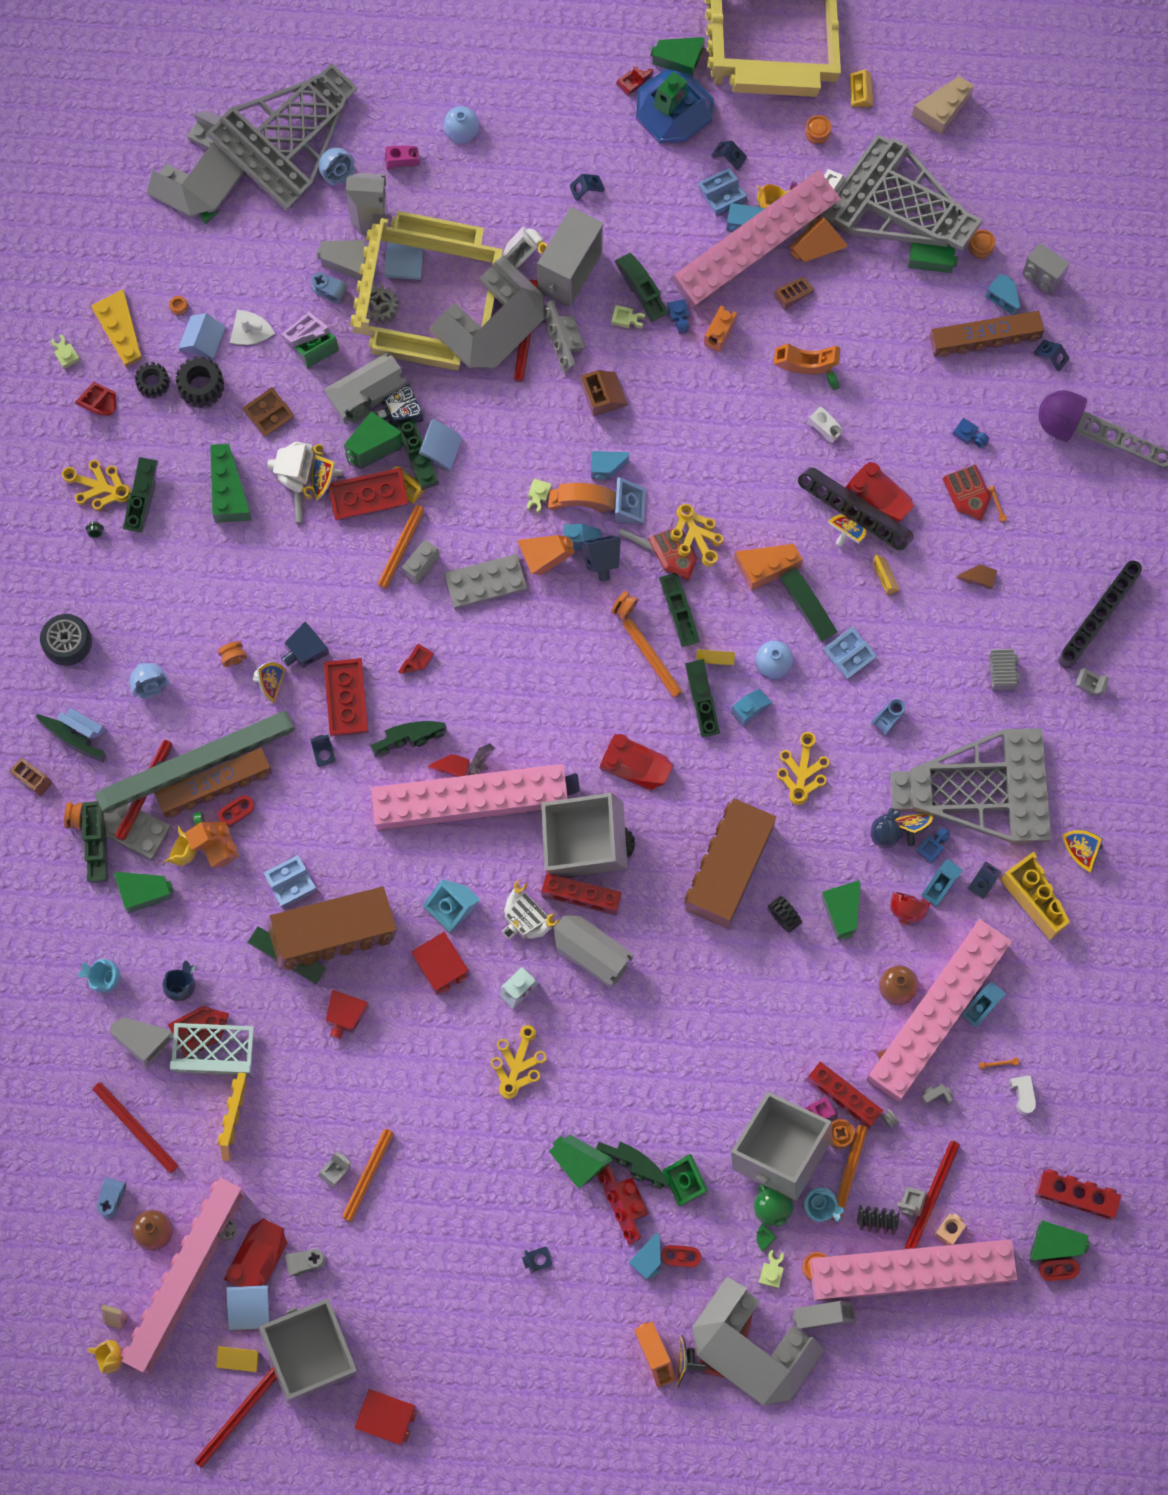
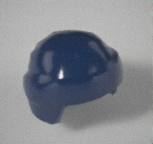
M890 807L887 814L878 817L873 822L870 836L875 845L881 848H891L902 838V831L895 822L901 815L900 811H894Z
M184 961L182 970L175 969L165 973L162 988L167 998L173 1001H183L193 994L195 990L193 972L196 970V966H190L188 961Z

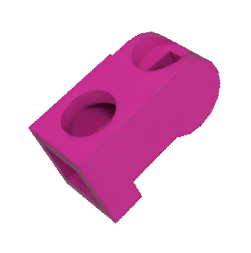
M407 145L386 146V170L394 169L397 166L412 167L420 163L418 147Z

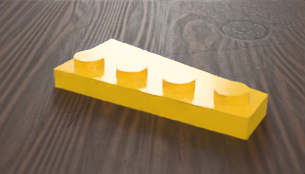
M122 289L91 305L94 314L125 367L141 360L142 357L124 290Z
M238 1072L237 1079H233L231 1087L233 1095L227 1101L229 1111L228 1115L223 1117L222 1127H224L223 1133H219L217 1145H220L223 1161L230 1162L231 1159L229 1145H234L235 1128L233 1126L238 1125L240 1110L238 1107H242L247 1085L246 1073Z

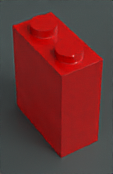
M445 931L411 951L412 957L436 995L438 993L444 994L451 989V985L456 982L460 984L468 979L469 970Z
M368 1389L355 1429L402 1446L403 1442L407 1443L411 1431L408 1430L410 1422L414 1423L418 1411L415 1410L416 1406L411 1403Z

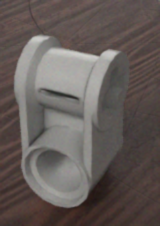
M318 1249L296 1252L285 1256L289 1276H297L320 1269L326 1262L325 1255ZM315 1254L320 1257L316 1264L311 1261L314 1259Z

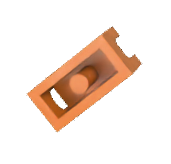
M720 306L704 336V345L721 352L736 323L737 313L733 311L730 314L729 311L725 310V307ZM713 337L715 339H718L717 343L713 342L711 338Z

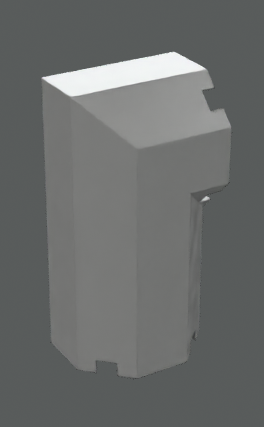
M357 173L347 177L346 196L350 221L360 234L367 235L368 229H372V224H380L381 218L388 219L384 187L386 186V174Z
M387 352L325 388L324 392L343 423L348 424L347 421L355 423L370 413L368 409L371 406L374 409L376 405L384 401L386 396L407 385V380L405 377L401 379V373H403L393 356H389Z
M563 916L554 928L557 953L569 962L573 961L610 989L613 987V983L616 984L627 970L629 965L626 963L628 960L632 961L634 958L632 952L581 916Z

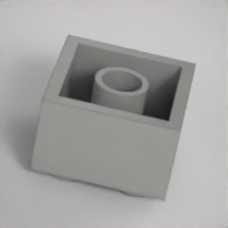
M1039 243L1027 258L1022 275L1029 282H1034L1042 291L1052 295L1064 280L1070 263L1042 243Z

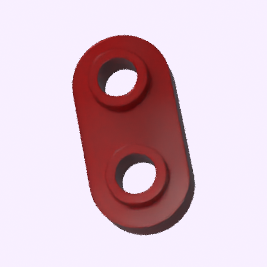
M246 795L238 797L220 809L218 813L219 821L225 822L228 827L235 825L254 811L253 800ZM247 804L248 808L242 809V805ZM227 815H232L230 820L225 819Z
M667 1245L661 1252V1259L668 1266L694 1268L701 1261V1253L695 1247ZM669 1252L674 1253V1259H669L667 1254ZM692 1254L695 1260L688 1261L687 1256Z
M1073 1258L1049 1259L1040 1263L1038 1271L1040 1276L1046 1281L1068 1280L1078 1276L1080 1266ZM1070 1264L1072 1266L1071 1269L1066 1271V1265ZM1048 1266L1052 1268L1049 1273L1045 1272Z

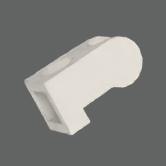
M821 406L807 421L810 427H814L831 443L844 432L836 420Z
M1031 1076L1011 1078L1009 1080L1010 1089H1016L1018 1100L1016 1109L1021 1115H1029L1036 1107Z

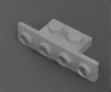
M550 300L543 307L544 319L563 373H568L575 366L571 352H582L585 347L574 316H558L554 301Z

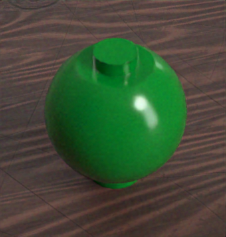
M761 1184L757 1187L759 1194L756 1195L753 1203L756 1217L760 1222L768 1226L780 1228L786 1225L787 1220H789L793 1213L794 1205L792 1198Z

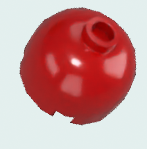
M900 892L892 893L890 908L893 915L899 918V923L910 925L911 922L921 921L927 915L930 907L929 901L924 899L919 901L915 896Z

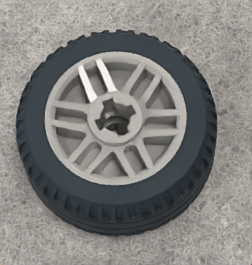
M61 614L50 618L45 623L40 633V644L45 655L52 662L58 665L71 666L82 661L89 654L92 646V636L88 626L81 618L72 614Z

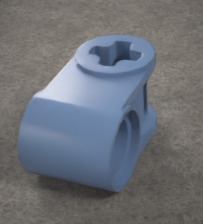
M321 272L314 274L311 279L314 293L334 303H340L348 288L343 281L334 279Z
M893 699L875 716L871 724L876 725L886 736L903 717L905 703L900 699ZM898 706L901 712L894 713L891 708Z
M108 1177L105 1178L97 1203V1211L104 1218L110 1219L117 1214L121 1199L126 1190V1183ZM108 1205H110L111 1209H107L106 1211L103 1209L104 1206L107 1207Z

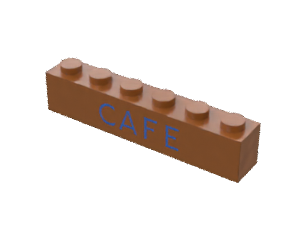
M1033 311L931 329L929 337L934 357H946L952 353L964 354L969 350L981 351L987 347L999 348L1004 344L1011 343L1016 345L1027 340L1031 342L1037 341L1042 338L1044 327L1040 311Z
M261 747L156 791L154 794L164 817L172 818L179 815L180 811L196 808L199 803L211 802L218 795L230 794L237 787H246L256 779L263 780L272 771Z

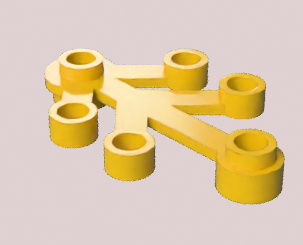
M97 460L89 462V468L94 472L97 481L78 475L73 467H66L62 471V477L66 483L77 482L93 488L75 495V501L78 505H84L88 499L104 492L110 493V495L102 499H94L92 502V506L96 511L103 510L104 506L111 502L118 501L124 503L129 500L131 489L129 486L121 483L115 466L111 465L106 469L107 476L112 478L114 486L107 484L100 470L101 465ZM97 464L98 466L97 468H92V465ZM115 470V473L109 474V471ZM69 475H74L71 479L67 478ZM121 492L126 493L124 496H119ZM79 497H84L82 501H78ZM101 503V506L95 507V504Z
M690 504L680 505L676 510L679 520L676 527L672 530L670 537L674 541H679L683 535L682 529L685 523L689 531L684 543L680 545L678 553L684 557L688 556L691 550L690 545L694 538L703 555V564L706 567L714 566L718 560V555L715 551L708 549L703 537L711 540L714 546L722 544L723 536L710 532L716 525L715 520L696 514ZM695 522L703 524L704 529L696 526Z
M811 732L803 733L800 738V744L803 747L800 766L793 760L790 751L783 750L780 753V760L786 763L797 777V785L788 776L789 773L785 768H780L777 771V778L790 790L789 799L795 805L804 804L810 792L817 787H824L826 784V777L824 775H817L815 781L804 787L805 779L820 769H826L829 766V759L822 756L818 759V762L807 768L810 748L814 746L816 741L815 735ZM809 739L811 743L805 744L804 740ZM783 754H788V755H789V758H788V759H784V758L782 757V755H783ZM825 760L827 764L823 766L820 764V761ZM780 772H785V773H786V776H785V777H781V776L779 775V773H780ZM822 778L824 783L819 784L817 779ZM800 793L802 798L797 799L795 794Z
M530 1025L523 1026L520 1030L522 1040L515 1060L509 1050L508 1041L500 1039L497 1042V1048L502 1052L511 1070L509 1078L502 1068L503 1064L500 1058L495 1057L490 1063L501 1081L499 1092L506 1099L516 1097L519 1088L531 1082L535 1083L540 1079V1073L537 1070H531L528 1076L516 1081L518 1073L536 1064H543L546 1061V1054L543 1051H538L534 1057L523 1062L529 1042L533 1041L536 1037V1031ZM525 1030H530L532 1034L526 1036L524 1032ZM501 1042H505L507 1046L505 1048H500L499 1044ZM542 1054L544 1059L542 1061L537 1060V1055ZM496 1060L500 1062L498 1067L493 1066V1062ZM536 1073L538 1077L531 1079L530 1075ZM510 1085L513 1089L511 1092H507L505 1087Z

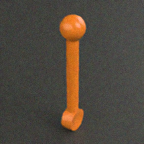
M990 486L989 492L992 493L998 509L999 521L1005 522L1007 517L1003 514L995 493L996 488L995 486Z
M1015 1057L1008 1061L980 1062L979 1068L985 1069L986 1067L1008 1064L1017 1066L1020 1061Z

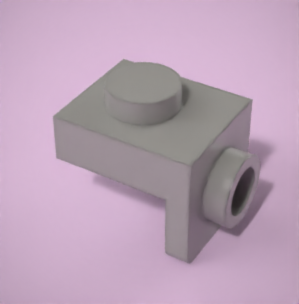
M1084 668L1080 670L1075 686L1092 696L1100 695L1106 691L1109 677L1106 675L1098 676Z
M943 1084L935 1089L933 1086L923 1091L924 1095L921 1097L924 1106L942 1096L947 1106L953 1102L951 1090L948 1087L945 1088Z
M336 1151L332 1159L319 1172L318 1177L334 1188L348 1173L351 1162L345 1155Z
M906 1187L902 1202L897 1204L901 1213L908 1217H913V1215L920 1216L927 1193Z

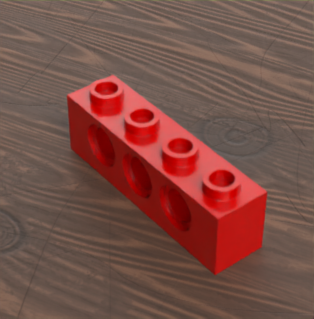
M549 873L545 875L541 890V897L616 916L622 896L620 891Z
M821 1061L806 1080L860 1123L868 1127V1129L872 1127L884 1111Z
M1051 1169L1041 1173L1035 1193L1036 1197L1109 1220L1116 1218L1121 1194H1117L1115 1189L1108 1187L1101 1189L1097 1187L1096 1183L1089 1181L1082 1183L1074 1176L1067 1175L1063 1177L1059 1175V1172ZM1055 1183H1061L1064 1191L1057 1192L1054 1187ZM1074 1189H1080L1083 1192V1198H1077L1074 1195ZM1094 1195L1101 1196V1205L1094 1202Z

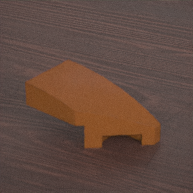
M979 564L957 575L956 578L968 584L974 582L991 589L994 586L997 570Z

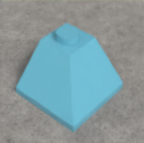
M443 879L426 900L423 907L450 933L474 910L480 899L467 886Z

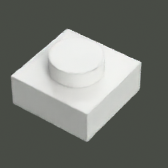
M829 169L824 175L835 192L845 180L843 175Z

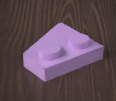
M308 312L281 335L285 341L295 347L327 335L331 331L327 325Z

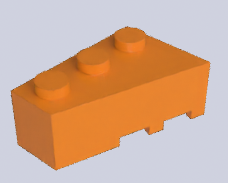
M794 544L735 551L734 560L751 591L779 578V576L794 567L797 569L801 568L803 561Z

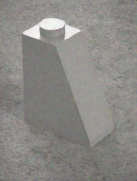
M365 240L321 241V248H317V257L321 259L322 266L362 281L363 275L360 274L361 263L365 264L366 258L363 257Z
M126 1017L115 1021L109 1031L115 1041L146 1067L173 1039L172 1032L168 1029Z
M837 1301L794 1308L793 1321L797 1329L805 1330L856 1323L852 1302Z

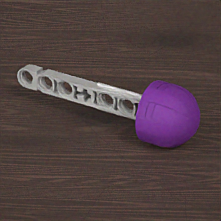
M1060 390L1051 393L1042 401L1038 413L1039 422L1044 431L1049 435L1067 443L1075 432L1114 450L1118 448L1159 467H1166V470H1168V450L1129 434L1120 426L1085 412L1086 397L1071 391ZM1092 423L1098 424V433L1090 431L1089 427ZM1110 430L1116 433L1114 441L1107 439L1106 435ZM1130 438V442L1132 444L1136 445L1138 442H1140V444L1137 446V448L1134 446H1129L1127 448L1126 443H1124V440H1128ZM1143 445L1150 448V453L1147 456L1141 454L1140 449ZM1159 453L1166 454L1167 461L1165 463L1158 461Z

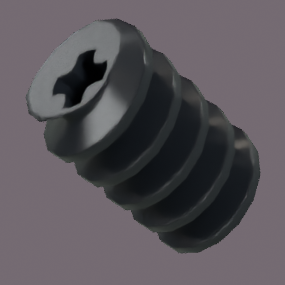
M859 1205L857 1224L860 1227V1231H863L864 1227L867 1226L868 1232H871L872 1228L875 1227L876 1233H879L880 1229L883 1228L884 1234H887L888 1230L891 1229L892 1235H895L898 1229L900 1210L895 1215L894 1209H891L887 1214L886 1208H883L879 1213L878 1207H874L871 1212L870 1206H866L863 1211L862 1205Z

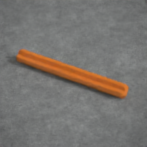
M419 505L414 507L378 581L379 587L383 589L388 588L424 513L423 507Z
M631 618L626 619L622 623L623 627L672 697H678L682 693L681 688Z
M864 1125L857 1126L836 1197L838 1206L844 1208V1210L868 1131V1127Z
M383 1130L342 1215L344 1220L353 1221L394 1135L391 1130Z

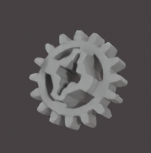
M374 285L367 312L369 322L373 319L375 324L378 321L385 324V319L392 321L391 315L396 317L395 310H399V299L396 297L395 291L391 293L390 287L384 289V285H381L380 288Z

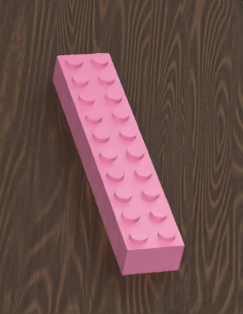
M819 169L671 277V280L693 308L841 199Z
M563 764L371 787L374 821L377 830L542 810L541 803L568 799Z
M979 919L866 1080L899 1103L1012 941Z
M221 1177L212 1184L210 1189L212 1193L209 1199L203 1201L200 1208L202 1212L199 1218H194L191 1224L192 1231L189 1236L186 1235L182 1240V1249L179 1254L176 1253L171 1261L173 1266L170 1272L164 1274L161 1283H163L161 1289L155 1291L151 1299L153 1303L150 1309L147 1308L141 1319L143 1322L140 1328L136 1327L131 1336L133 1338L131 1345H127L121 1355L123 1357L122 1362L148 1376L221 1241L217 1234L223 1233L228 1220L233 1219L246 1194L242 1188Z
M1012 1239L821 1257L810 1260L814 1302L1004 1284L1017 1281Z

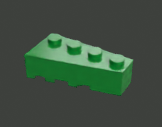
M210 445L212 515L215 523L252 521L230 445Z

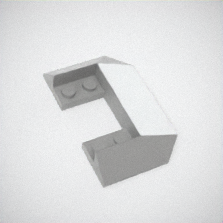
M210 111L194 114L197 123L187 135L188 140L207 149L188 175L166 163L159 173L152 170L147 189V195L189 217L198 216V213L206 211L208 213L216 211L244 173L206 135L221 118Z
M504 256L496 260L492 267L478 280L503 304L482 327L454 303L429 328L469 368L487 367V369H495L544 320L543 294Z
M726 1277L692 1326L696 1356L761 1405L792 1400L825 1349L814 1337L809 1338L792 1325L771 1356L739 1333L760 1300L746 1291L747 1288Z

